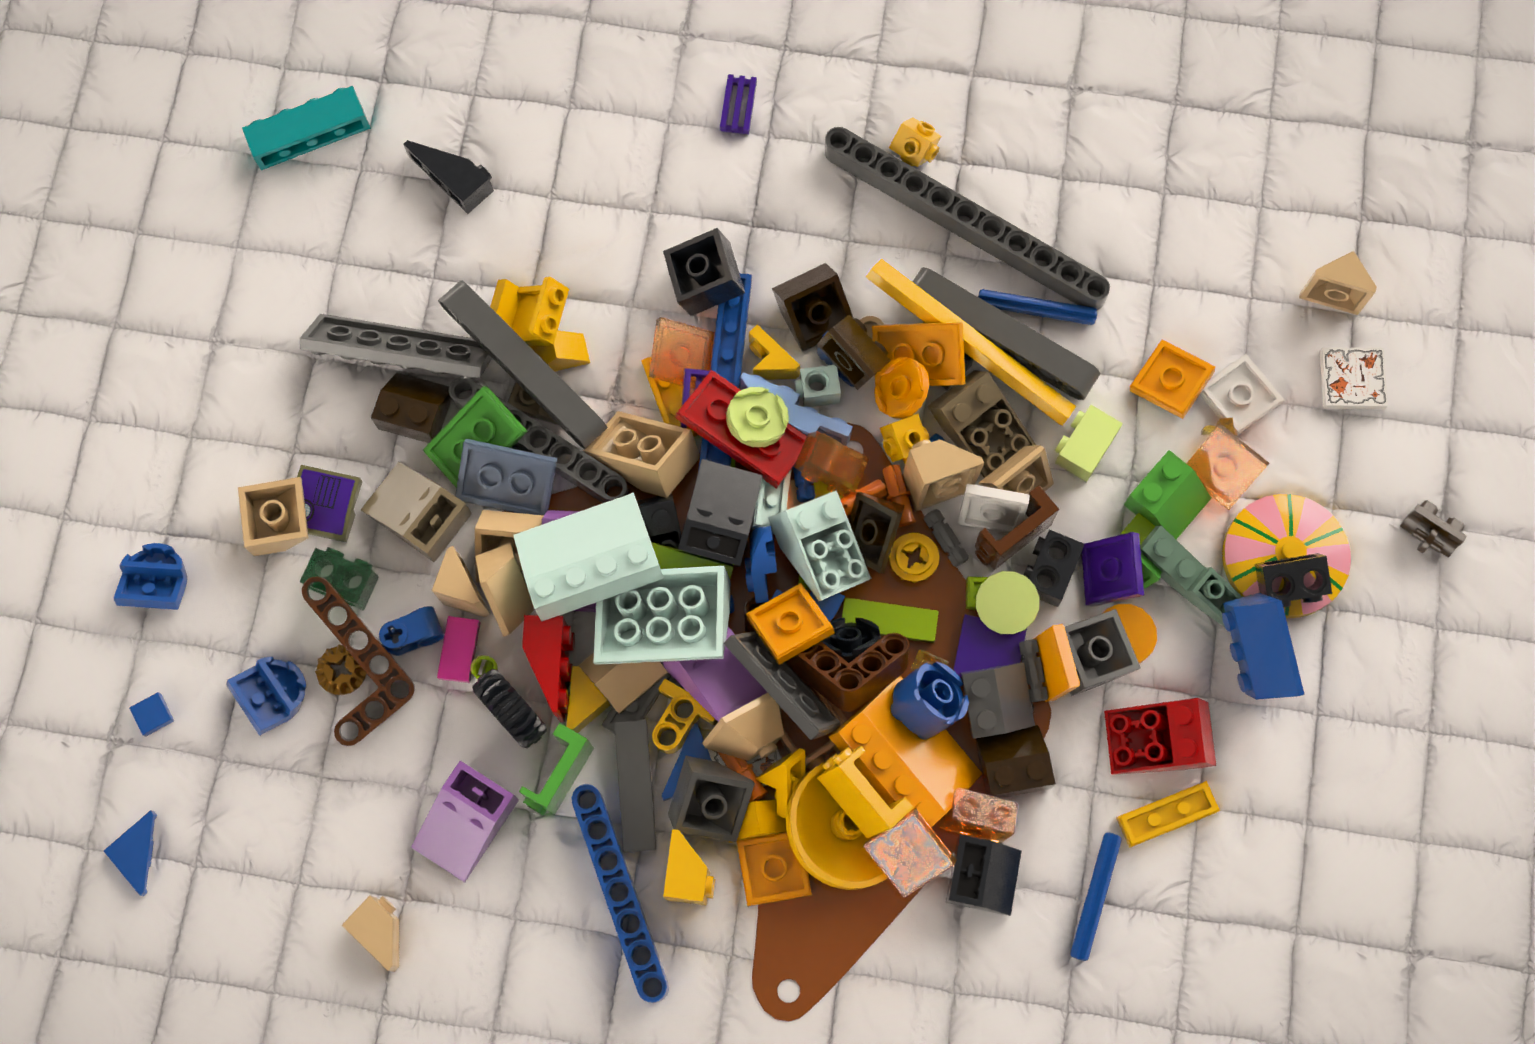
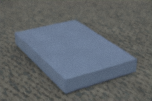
M465 439L455 496L464 502L514 513L545 515L547 510H549L558 458Z

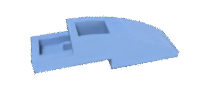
M742 373L740 390L749 387H763L769 389L770 393H773L775 396L777 394L783 399L788 408V424L812 439L809 448L813 449L818 439L846 450L853 426L848 425L840 418H830L822 415L812 407L799 406L800 394L788 386H778L767 382L759 375Z

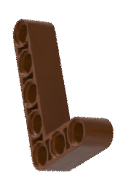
M311 577L302 586L304 600L378 686L375 692L335 725L334 736L336 740L342 745L352 746L360 742L412 698L415 686L408 674L333 585L325 578ZM315 582H321L326 587V595L321 600H313L309 595V588ZM338 606L343 607L347 612V619L341 625L333 624L329 617L330 611ZM356 631H362L368 637L367 645L360 650L353 648L350 644V637ZM375 656H384L388 660L389 667L385 673L377 674L372 671L370 663ZM397 680L405 681L409 686L408 695L404 698L395 697L391 692L393 682ZM371 701L380 702L384 707L382 717L377 719L369 717L366 713L367 704ZM345 722H353L357 725L359 733L356 738L349 740L342 736L341 726Z
M751 598L745 603V632L755 631L748 621L746 613L766 602L756 603L755 598ZM899 633L887 634L850 663L820 641L785 662L801 679L837 708L848 712L855 711L906 671L909 641Z

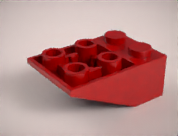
M524 615L522 648L553 714L559 722L565 723V714H568L570 696L567 691V682H571L573 663H570L569 651H574L575 633L571 632V626H568L563 616H556L541 622L538 615Z
M1191 698L1104 711L1112 775L1188 770L1216 766L1209 702L1205 700Z

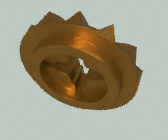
M338 644L336 647L326 649L322 657L318 658L315 673L319 685L331 694H350L357 690L365 680L366 672L343 645ZM343 661H346L345 667L352 675L340 674L338 677H335L336 671L330 665H341Z

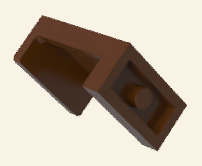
M1039 485L1029 492V504L1026 511L1028 518L998 541L995 540L986 528L979 532L974 547L976 548L975 554L983 565H990L993 570L997 569L1052 525L1060 509Z

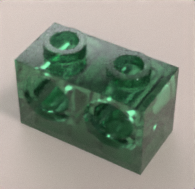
M327 547L326 551L315 548L300 583L303 585L311 577H321V570L327 565H333L332 573L327 577L321 578L328 580L350 606L364 611L379 578L372 570L373 565L358 558H355L354 562L343 558V553L333 548ZM362 576V581L358 587L349 588V582L353 577ZM315 582L309 588L311 591L326 595V587L321 582Z

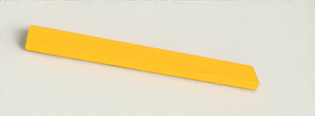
M883 259L878 261L866 275L869 281L925 323L963 322L964 353L1059 425L1063 426L1068 420L1076 405Z

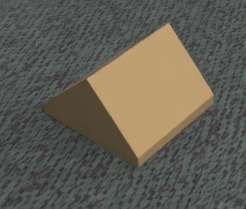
M1352 251L1316 269L1300 292L1299 298L1358 315L1375 294L1377 286L1356 253Z
M1041 445L1024 446L979 482L980 486L1029 494L1038 485L1045 492L1054 484L1046 451Z
M454 546L447 548L432 592L443 605L482 617L490 615L464 560Z
M594 653L578 665L618 714L668 673L661 662L595 665L593 663Z

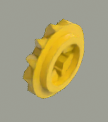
M920 533L902 535L893 543L889 556L892 571L901 580L912 581L913 583L927 580L936 571L939 564V551L936 544L929 537ZM920 547L919 559L923 562L921 564L915 562L913 566L911 565L910 568H907L909 558L905 556V553L913 554Z

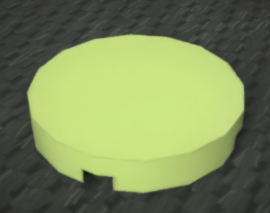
M749 387L739 391L730 401L726 412L727 426L731 434L741 443L751 447H766L776 443L784 435L789 421L788 408L783 399L777 394L775 396L773 393H770L769 389Z
M1001 571L989 576L981 584L976 595V610L980 620L989 629L1000 634H1015L1025 630L1034 622L1039 611L1040 596L1036 586L1030 579L1016 571Z

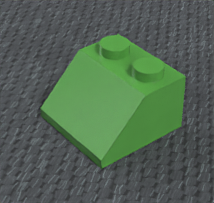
M1168 450L1129 495L1124 506L1135 515L1140 513L1154 526L1161 525L1177 539L1212 497L1194 469Z

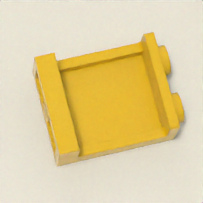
M545 277L542 285L518 287L507 279H501L497 282L490 307L529 346L554 345L569 288L552 277Z
M860 746L851 751L847 747L839 754L835 753L822 764L825 770L817 779L865 837L869 838L892 829L914 807L906 797L887 805L854 765V761L865 752L864 748Z

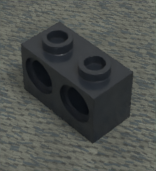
M1050 529L1045 538L1039 536L1032 553L1038 557L1034 566L1027 565L1024 576L1030 579L1036 586L1041 601L1058 607L1064 597L1084 543ZM1052 547L1061 549L1064 558L1054 559L1050 556L1049 549ZM1040 575L1050 577L1053 586L1049 588L1042 587L1038 583L1037 577Z
M1314 553L1255 564L1259 593L1282 600L1283 608L1291 606V601L1303 599L1304 603L1322 601V595L1332 594L1326 555ZM1314 571L1316 580L1313 585L1306 587L1303 581L1304 576L1308 572ZM1282 576L1284 587L1279 592H1273V580Z

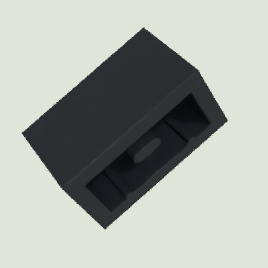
M960 834L956 841L946 903L1011 916L1022 850L995 841Z

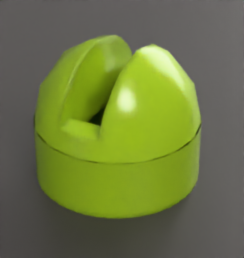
M480 655L472 661L471 673L476 679L481 676L478 672L483 659L486 662L482 675L491 669L498 670L497 663L492 657Z

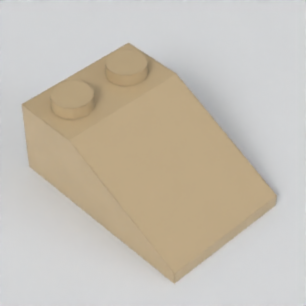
M620 411L606 424L608 428L583 450V452L622 476L625 481L641 491L665 498L671 494L700 458L693 433L690 429Z

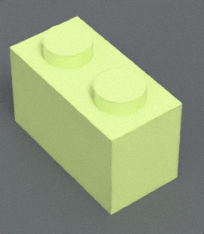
M1090 405L1085 413L1079 411L1071 424V427L1075 430L1070 438L1064 435L1055 449L1059 453L1055 464L1087 482L1123 423L1093 405Z

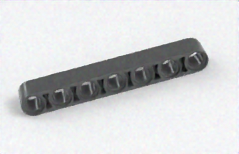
M923 267L912 281L1037 377L1072 398L1084 400L1099 378V370L1088 361L935 271Z
M460 280L438 300L443 309L579 446L586 449L608 428L605 422L463 280Z
M459 377L451 382L449 394L456 407L461 410L483 386L472 379ZM463 391H472L468 398L459 399V395ZM496 395L528 431L514 445L522 451L553 458H559L563 454L572 455L568 463H557L555 473L601 503L630 494L626 481L622 476ZM538 438L547 439L542 447L535 448L532 446L533 442ZM588 470L597 472L596 477L592 480H584L582 476ZM618 486L622 488L621 494L616 497L607 495L611 487Z

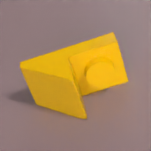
M758 324L749 331V348L758 358L765 357L753 368V374L759 375L765 380L797 379L800 376V364Z
M801 748L774 762L756 778L757 781L776 789L777 815L785 819L790 796L799 780L805 775V750Z

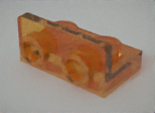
M957 788L954 791L952 808L941 818L940 828L1003 843L1014 835L1018 804L971 790Z

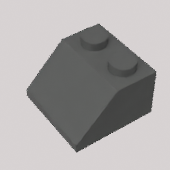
M1116 609L1065 627L1080 681V686L1070 692L1071 696L1096 688L1141 669Z
M1024 662L960 673L964 684L962 685L964 696L968 695L969 700L967 714L973 739L1005 734L1035 726Z
M685 756L668 812L673 829L679 830L682 833L736 842L754 788V781L716 761Z

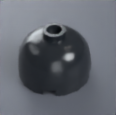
M855 617L856 623H845V618L830 621L835 634L821 642L850 663L881 639L879 626L874 622Z

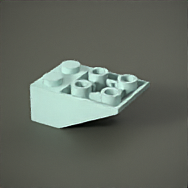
M837 490L768 517L779 547L818 601L871 579Z

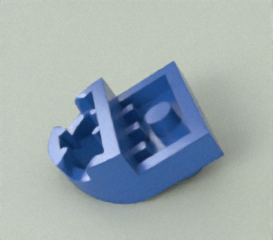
M771 525L757 527L751 532L749 538L750 557L745 558L748 592H754L756 603L769 601L767 574L777 572L775 543Z
M161 543L146 544L142 546V551L133 556L127 554L122 559L119 565L122 575L113 597L116 606L179 609L187 585V573L182 558L175 552L173 547Z
M264 657L258 659L255 666L228 679L226 686L258 735L261 736L289 721L297 714L305 696L306 681L302 671L293 662L274 660V657Z

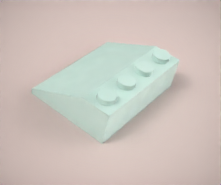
M634 493L513 535L534 609L541 622L664 579Z
M708 566L661 569L664 579L596 602L593 663L601 665L723 659L725 651L723 643L726 641L730 614V579L725 567Z

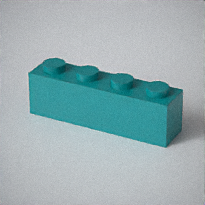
M353 85L347 88H338L329 95L310 99L303 105L292 109H283L274 116L255 120L250 125L242 127L251 154L260 170L371 129Z

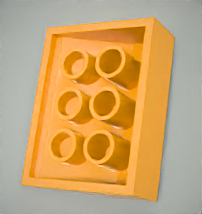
M900 675L828 737L840 751L847 747L852 751L862 746L865 752L854 761L856 768L887 805L904 797L911 803L914 808L899 821L901 825L907 819H911L914 816L916 822H919L923 830L927 832L947 814L983 773L946 729L936 736L923 740L917 734L910 731L901 720H897L892 715L890 707L893 704V691L896 684L903 679ZM912 820V822H908L910 828L914 820ZM914 824L916 835H924L921 832V828Z

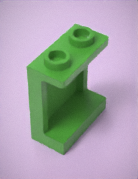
M561 723L558 724L553 735L567 749L540 794H535L523 786L519 790L525 797L523 803L543 816L546 811L554 815L556 814L594 749L587 738Z

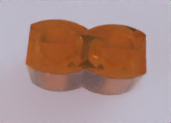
M816 431L808 433L794 467L802 472L801 476L804 479L815 483L820 480L827 485L829 492L837 490L839 496H844V494L856 492L869 459L860 452L844 446L834 438Z

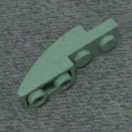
M1161 525L1155 526L1141 543V552L1162 571L1161 578L1206 615L1224 626L1222 620V613L1225 612L1223 603L1242 598V596L1212 567L1203 566Z

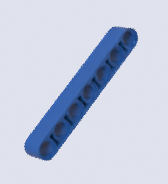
M580 785L572 794V805L637 992L644 1001L651 1003L660 1002L668 994V980L601 793L593 785ZM589 792L594 793L596 796L595 804L588 809L581 808L579 801L582 795ZM596 823H604L607 828L605 836L597 840L592 839L590 836L592 826ZM613 853L617 856V865L612 870H603L601 859L604 855ZM618 884H625L629 891L627 898L621 902L614 901L611 894L612 889ZM629 915L637 916L640 922L639 928L634 933H626L623 930V920ZM641 946L649 948L651 953L650 960L645 965L636 964L633 958L634 951ZM650 978H657L662 983V990L656 997H649L644 990L645 983Z

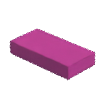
M448 616L437 675L439 680L470 683L472 675L471 663L475 658L481 623L479 620Z

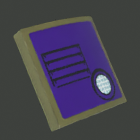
M301 465L297 477L302 478L308 534L347 543L356 516L354 507L362 485L361 478Z

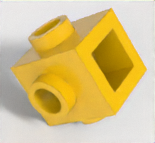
M912 117L900 125L889 149L900 155L903 162L910 166L919 167L927 161L929 163L932 162L940 149L937 144L942 136L934 132L935 128L929 123L919 122Z
M918 414L880 427L884 439V451L892 462L903 459L904 464H906L912 446L920 441L929 440L928 431L922 426Z

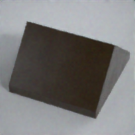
M857 492L849 523L866 566L878 573H884L903 514L904 505Z

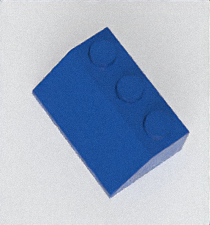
M1256 593L1223 603L1225 612L1222 613V620L1226 630L1231 633L1233 643H1230V652L1234 661L1238 662L1240 674L1237 675V680L1241 691L1256 700L1305 695L1282 600L1262 593Z

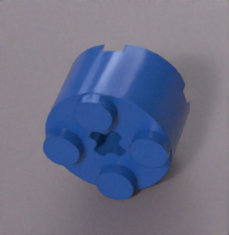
M925 663L896 684L893 691V704L890 709L892 715L897 720H901L910 731L917 734L919 738L927 740L963 718L968 710L969 700L968 695L963 696L960 687L964 684L955 671L943 663Z

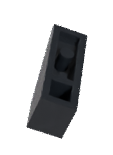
M409 140L403 144L409 158L467 214L494 191L490 182L492 176L482 165L477 167L470 159Z

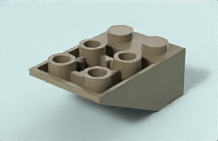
M973 370L965 377L966 384L954 385L927 407L942 430L957 447L982 457L984 465L980 474L985 478L1024 446L1036 444L989 372Z
M399 461L361 508L363 513L433 562L438 559L472 514L466 503Z

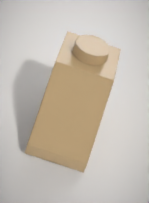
M369 895L342 926L387 971L395 972L399 968V919L393 914L396 908L383 896L378 899Z

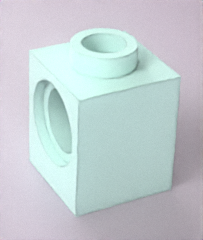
M835 365L800 369V380H795L796 393L800 394L799 398H803L804 406L815 407L840 403L841 389L838 370ZM814 382H820L825 388L821 391H814L809 386Z

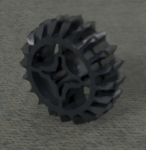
M491 669L486 674L484 673L472 686L475 695L521 747L528 749L533 743L536 744L542 738L541 736L547 732L545 723L498 670Z

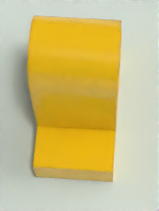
M667 679L663 680L658 690L662 695L671 699V702L655 726L652 740L661 752L673 754L683 746L691 728L697 723L699 718L714 726L718 721L687 691ZM683 703L693 705V712L687 718L677 716V708ZM666 730L676 732V740L669 746H664L660 743V736Z

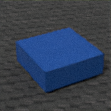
M159 692L129 707L142 735L145 737L174 722L162 694Z

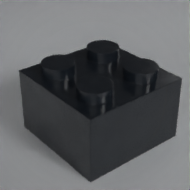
M718 228L663 251L677 303L690 316L745 294L731 243Z

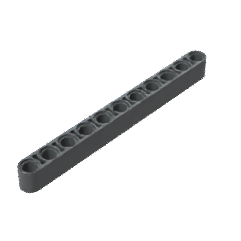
M834 127L827 132L825 136V156L831 163L1073 303L1096 308L1097 310L1104 306L1110 291V284L1102 275L846 128ZM841 143L844 147L835 148L832 144ZM860 157L868 158L870 161L862 163L859 162L857 159ZM892 172L895 176L885 177L882 173ZM910 186H916L920 189V191L912 192L909 191L907 188ZM942 201L946 205L943 207L935 206L932 202ZM966 215L970 217L971 220L968 222L961 221L958 218V216ZM992 230L997 235L990 237L987 236L984 233V231ZM1019 245L1023 250L1013 251L1009 246ZM1038 259L1045 260L1049 265L1042 267L1039 266L1035 261ZM1061 275H1071L1075 281H1065ZM1087 290H1097L1101 296H1091Z

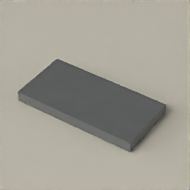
M756 631L731 635L723 643L810 740L830 734L841 725L835 715L786 662L780 665L776 662Z

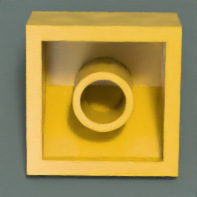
M672 829L663 897L667 901L706 906L707 898L713 899L714 876H710L709 869L681 832Z

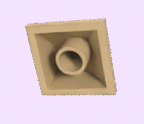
M769 693L762 695L722 717L702 744L706 749L747 761L758 755L762 759L769 756L778 749L776 743L784 735L779 704Z

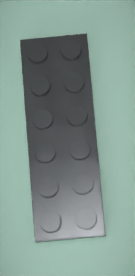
M319 314L300 337V349L311 351V353L316 355L332 354L347 360L357 358L369 360L371 363L378 365L388 363L400 365L404 369L418 368L430 370L434 374L449 373L460 375L464 379L480 378L492 359L473 338L326 314Z

